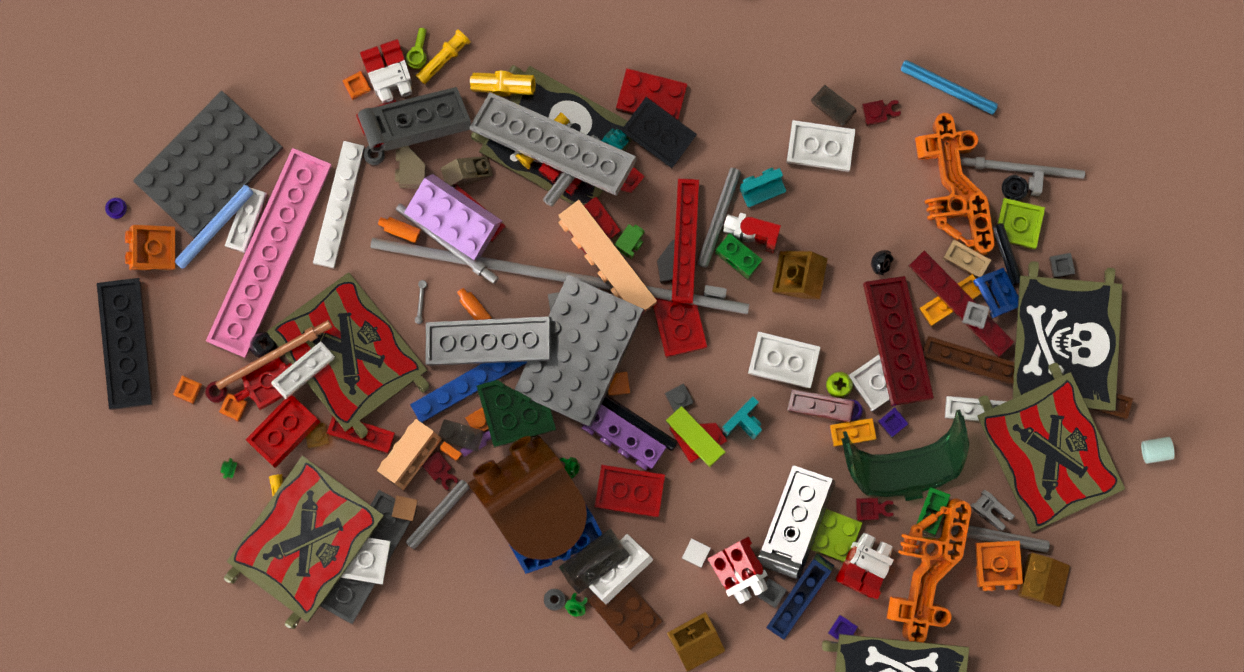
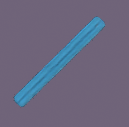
M905 60L901 66L902 72L991 115L995 113L998 107L997 103L908 60Z

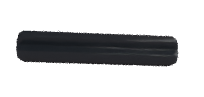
M999 223L992 228L1009 279L1012 284H1017L1020 281L1021 275L1004 225Z

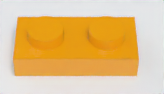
M873 418L830 425L833 447L876 440Z

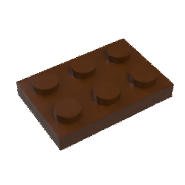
M630 583L607 604L596 594L587 600L629 650L663 622Z

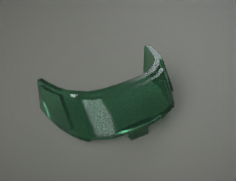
M960 409L956 410L952 426L944 436L935 443L917 449L891 454L872 455L855 447L847 431L843 432L844 438H841L849 473L864 494L880 497L904 496L905 501L923 498L922 492L929 490L930 487L937 488L953 479H957L964 468L969 450L967 428L964 415H962Z

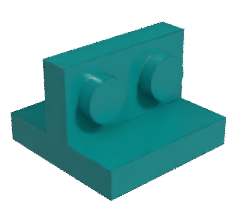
M753 396L722 427L721 432L725 437H728L738 426L753 440L760 435L762 431L760 426L762 424L754 416L749 417L759 403Z

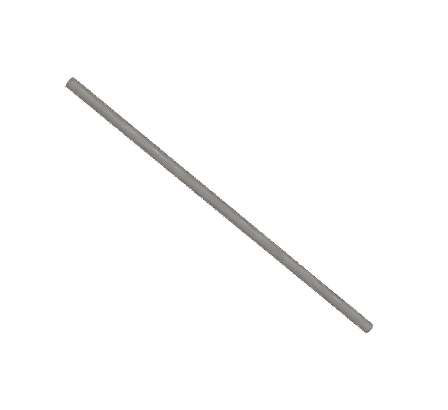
M372 238L371 248L467 265L450 251ZM486 257L475 259L484 263L487 269L565 282L569 275L596 288L606 290L613 288L608 281L604 283L599 277ZM646 286L655 298L672 300V290ZM693 294L694 305L748 314L749 304Z

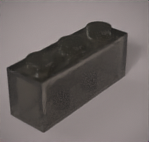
M610 528L559 566V569L572 588L580 594L628 558L630 554Z

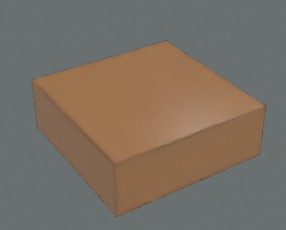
M396 495L392 517L413 522L418 500Z

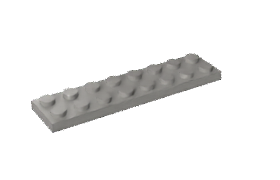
M491 92L469 127L471 131L616 196L637 161L636 156Z

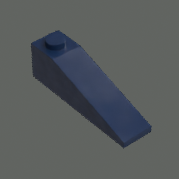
M817 553L766 628L784 640L835 565Z

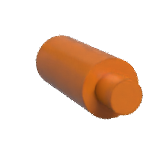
M380 217L378 222L379 226L384 227L385 232L413 243L417 242L421 233V229L389 217L388 220Z
M464 288L457 292L461 297L459 302L474 320L492 319L472 292L468 293Z

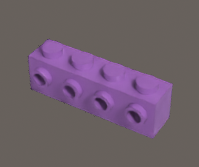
M601 405L591 427L580 423L583 425L582 430L590 435H593V433L601 437L600 441L608 447H611V445L619 449L618 453L626 459L632 457L637 461L635 464L645 471L647 468L652 471L666 450V446L603 405Z

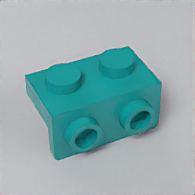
M769 168L763 171V175L757 178L750 176L743 180V183L740 185V192L748 208L786 192L780 168L776 170Z

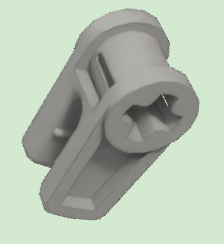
M983 490L981 492L982 496L976 503H972L970 507L975 513L1002 532L1006 526L1000 521V518L992 514L991 510L994 509L1007 521H1011L1015 516L999 503L991 493Z

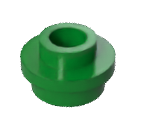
M229 458L228 461L224 460L220 473H223L224 479L227 477L232 479L237 462L233 461L232 458Z

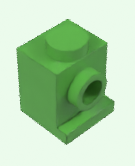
M628 224L614 246L620 253L632 260L635 254L633 250L638 251L644 242L642 237L645 231L637 225L631 226Z

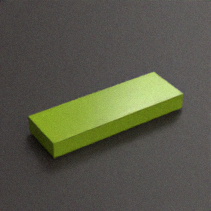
M682 406L666 419L667 424L709 467L726 453Z

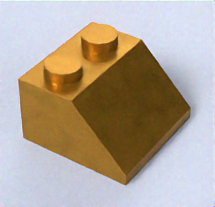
M780 251L772 292L802 299H820L828 258L812 251Z
M1028 554L1022 576L1023 584L1020 585L1018 596L1060 607L1070 565L1043 555Z

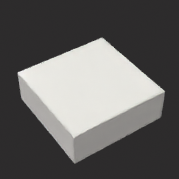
M691 538L682 559L701 568L711 548Z

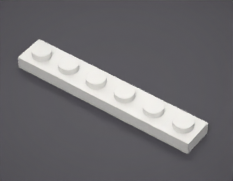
M343 141L313 264L335 268L365 149L364 145Z

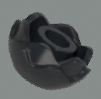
M1018 175L1009 176L1002 183L1003 195L1007 199L1015 201L1023 199L1028 193L1027 181Z
M881 250L874 254L871 260V267L875 274L884 275V273L890 270V263L894 260L891 252Z

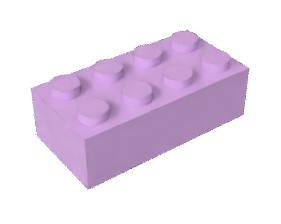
M434 174L423 179L404 212L473 260L482 256L502 222L501 219Z

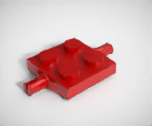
M278 357L242 377L245 389L235 394V399L239 403L245 398L250 397L255 401L259 410L280 400L283 396L271 382L292 364L286 365Z

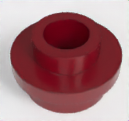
M214 381L206 387L205 394L211 402L219 403L226 398L227 388L220 389V394L214 396L213 391L218 389L215 383L217 381Z

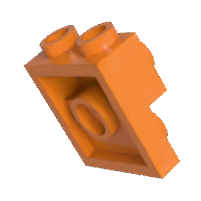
M132 225L129 227V231L125 232V243H129V252L125 254V264H129V270L175 269V227Z
M1020 541L975 543L977 587H982L983 591H995L996 586H1004V590H1015L1017 585L1023 584Z

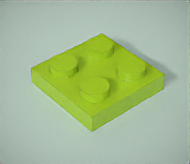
M1003 198L997 224L1003 223L1010 244L1030 249L1037 248L1045 207Z
M826 509L811 550L844 562L851 550L852 543L857 539L862 522Z

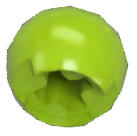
M835 372L828 377L826 388L831 396L844 398L851 393L853 382L847 373ZM838 380H842V384L845 385L841 390H837V386L834 385Z

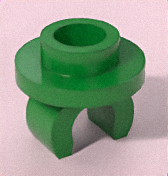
M574 457L559 459L565 463V470L570 478L573 479L580 470L578 460Z
M573 593L571 599L566 602L565 608L572 616H583L586 612L585 606L588 599L585 597L583 602L576 601L577 593Z

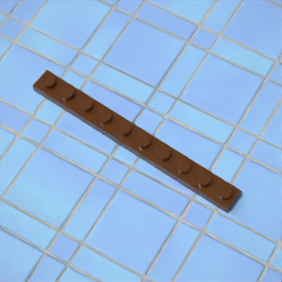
M927 337L923 349L925 359L1013 385L1015 362L934 337ZM1116 393L1115 411L1092 410L1127 420L1133 398Z

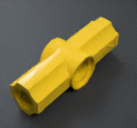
M496 71L495 74L472 73L470 77V90L472 92H491L498 96L508 97L511 94L533 95L536 89L534 75H515L508 71Z

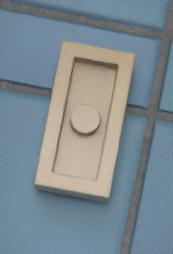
M953 240L943 258L971 275L973 274L976 278L983 276L991 261L956 240Z

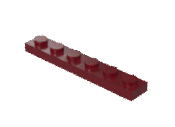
M924 250L909 265L916 275L963 320L967 303L969 301L976 302ZM987 315L983 329L966 324L997 357H1000L1014 343L989 315Z

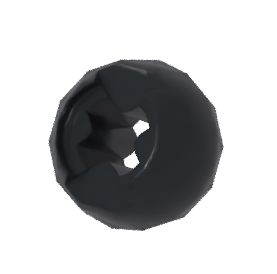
M267 332L256 334L250 341L251 352L258 358L277 348V345ZM261 342H265V349L261 348Z

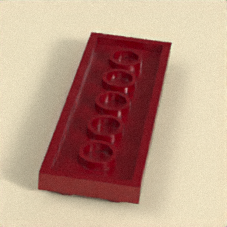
M901 276L864 282L863 287L891 406L932 400L934 396L906 277Z

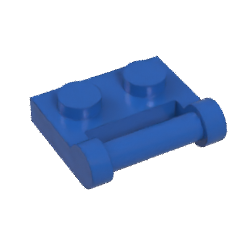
M1004 268L973 280L975 286H978L988 307H990L991 312L989 314L992 319L1018 309V295ZM986 282H988V284H989V286H990V288H991V290H992V292H993V294H994V296H995V298H996V300H997V302H998L1000 308H998V306H997V304H996V302H995V300H994V298H993V296H992V294H991V292H990V290H989V288H988Z

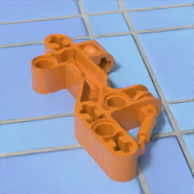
M941 113L933 123L934 134L915 138L918 160L938 158L941 183L949 191V196L931 198L924 201L928 205L926 211L930 213L927 216V220H935L938 229H942L954 239L964 242L965 246L973 247L974 251L985 256L994 247L988 199L963 174L960 154H968L975 149L978 143V136L975 132L968 130L956 132L953 117L948 113ZM941 121H944V124H948L945 128V134H943V125H939ZM962 139H971L973 145H964ZM975 200H977L978 203H981L979 209H977L976 204H973ZM958 202L961 205V210H953L951 203ZM941 203H946V213H942L944 206ZM967 217L971 240L962 237V233L949 225L947 219ZM982 220L985 223V228L979 229L975 221ZM983 234H985L983 237V243L988 244V246L985 249L983 246H979V244L982 241Z
M954 498L950 500L947 507L942 506L936 514L932 513L918 524H914L909 534L902 533L901 535L904 538V542H901L900 545L903 548L898 553L921 558V564L913 572L909 597L890 596L886 618L904 622L902 634L907 641L924 642L927 638L929 625L945 627L951 621L950 611L939 604H933L937 583L962 559L964 554L971 507L961 499ZM961 506L962 510L956 512V508H960ZM945 514L940 538L922 536L924 529L936 522L940 515ZM958 525V533L952 536V528ZM933 543L934 550L931 553H927V546ZM954 549V553L948 554L949 550ZM942 611V618L940 620H936V613ZM916 631H918L917 635L915 634L911 636L912 632L915 633Z

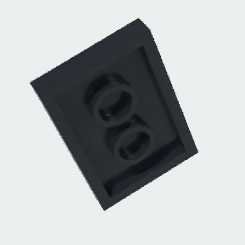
M647 96L621 130L670 168H673L697 135L696 132Z

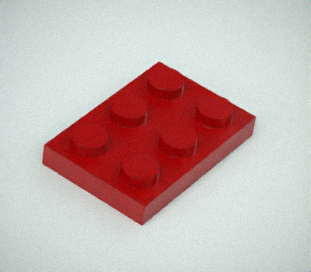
M626 68L616 110L634 114L647 96L675 118L679 119L687 83Z
M655 298L657 304L653 306L665 358L707 348L697 305L672 303L668 300Z
M291 395L245 440L276 468L320 421Z
M601 465L595 508L658 518L665 474Z

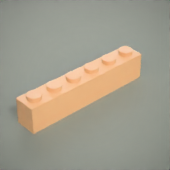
M580 200L559 214L561 219L558 222L565 232H571L574 236L571 239L578 249L581 247L587 253L584 257L591 266L594 264L600 270L597 274L604 283L608 281L613 288L610 291L614 296L643 308L645 312L657 304V300Z

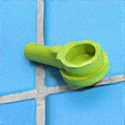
M419 28L415 47H412L406 55V63L410 68L420 69L427 61L426 54L423 51L427 32L425 28Z

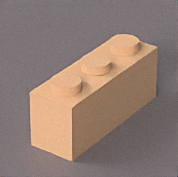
M415 419L408 426L402 438L395 443L393 450L387 458L381 462L377 471L404 491L442 438Z

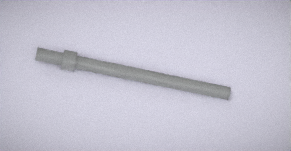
M977 156L975 158L960 157L962 166H971L979 170L989 168L1025 173L1042 171L1044 175L1080 179L1085 177V170L985 160V157Z
M401 203L396 207V211L473 268L472 271L478 276L482 275L493 284L498 281L499 277L488 270L484 263L471 259L406 215L404 212L407 208Z

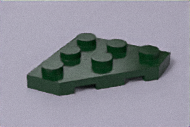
M498 380L476 386L494 448L514 443L525 436H531L532 438L556 431L552 413L548 407L532 401L528 396L506 386Z

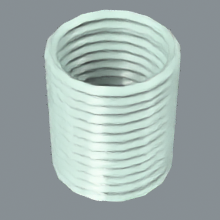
M1170 437L1142 441L1141 449L1145 463L1174 459V445Z

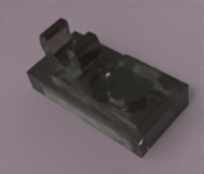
M826 85L811 99L812 104L841 126L847 124L857 112L854 106Z
M444 419L438 436L442 438V442L445 441L446 443L478 452L484 431Z

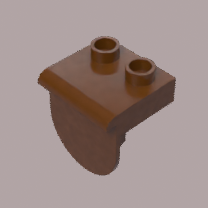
M531 436L522 437L510 446L509 452L511 454L497 464L494 460H489L478 466L473 472L474 479L467 484L516 552L532 559H550L565 553L579 540L586 524V505L581 493L565 470L564 465L540 436L534 439Z

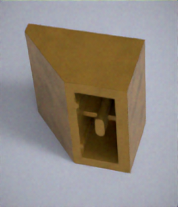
M706 612L667 632L687 672L725 652Z

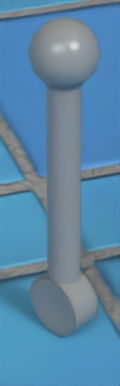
M424 280L418 283L420 293L418 313L415 318V323L417 324L423 322L421 317L424 289L427 287V283Z

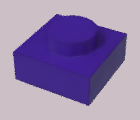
M893 408L878 421L891 438L908 425L896 408Z
M839 615L828 634L838 640L839 634L853 635L858 626Z

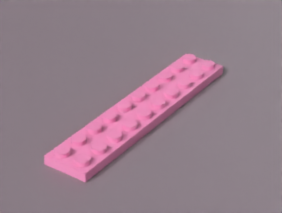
M292 148L206 342L243 358L247 357L250 351V341L259 331L332 167L330 163Z

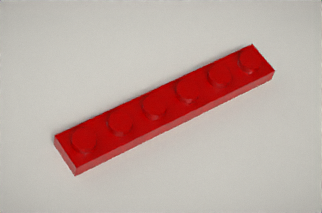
M678 179L672 303L693 304L699 180Z

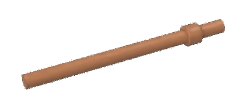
M327 320L314 328L310 327L304 330V334L215 382L218 389L220 390L301 344L317 339L319 334L332 328L331 323Z

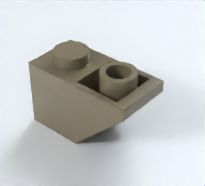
M408 146L400 147V149H396V161L400 162L399 169L395 170V182H399L400 188L418 189L426 177L425 163Z
M487 156L455 159L441 168L444 181L451 187H456L457 185L459 187L493 176Z

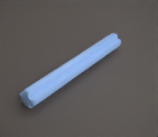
M243 185L175 259V263L180 268H185L253 195L252 189L247 185Z

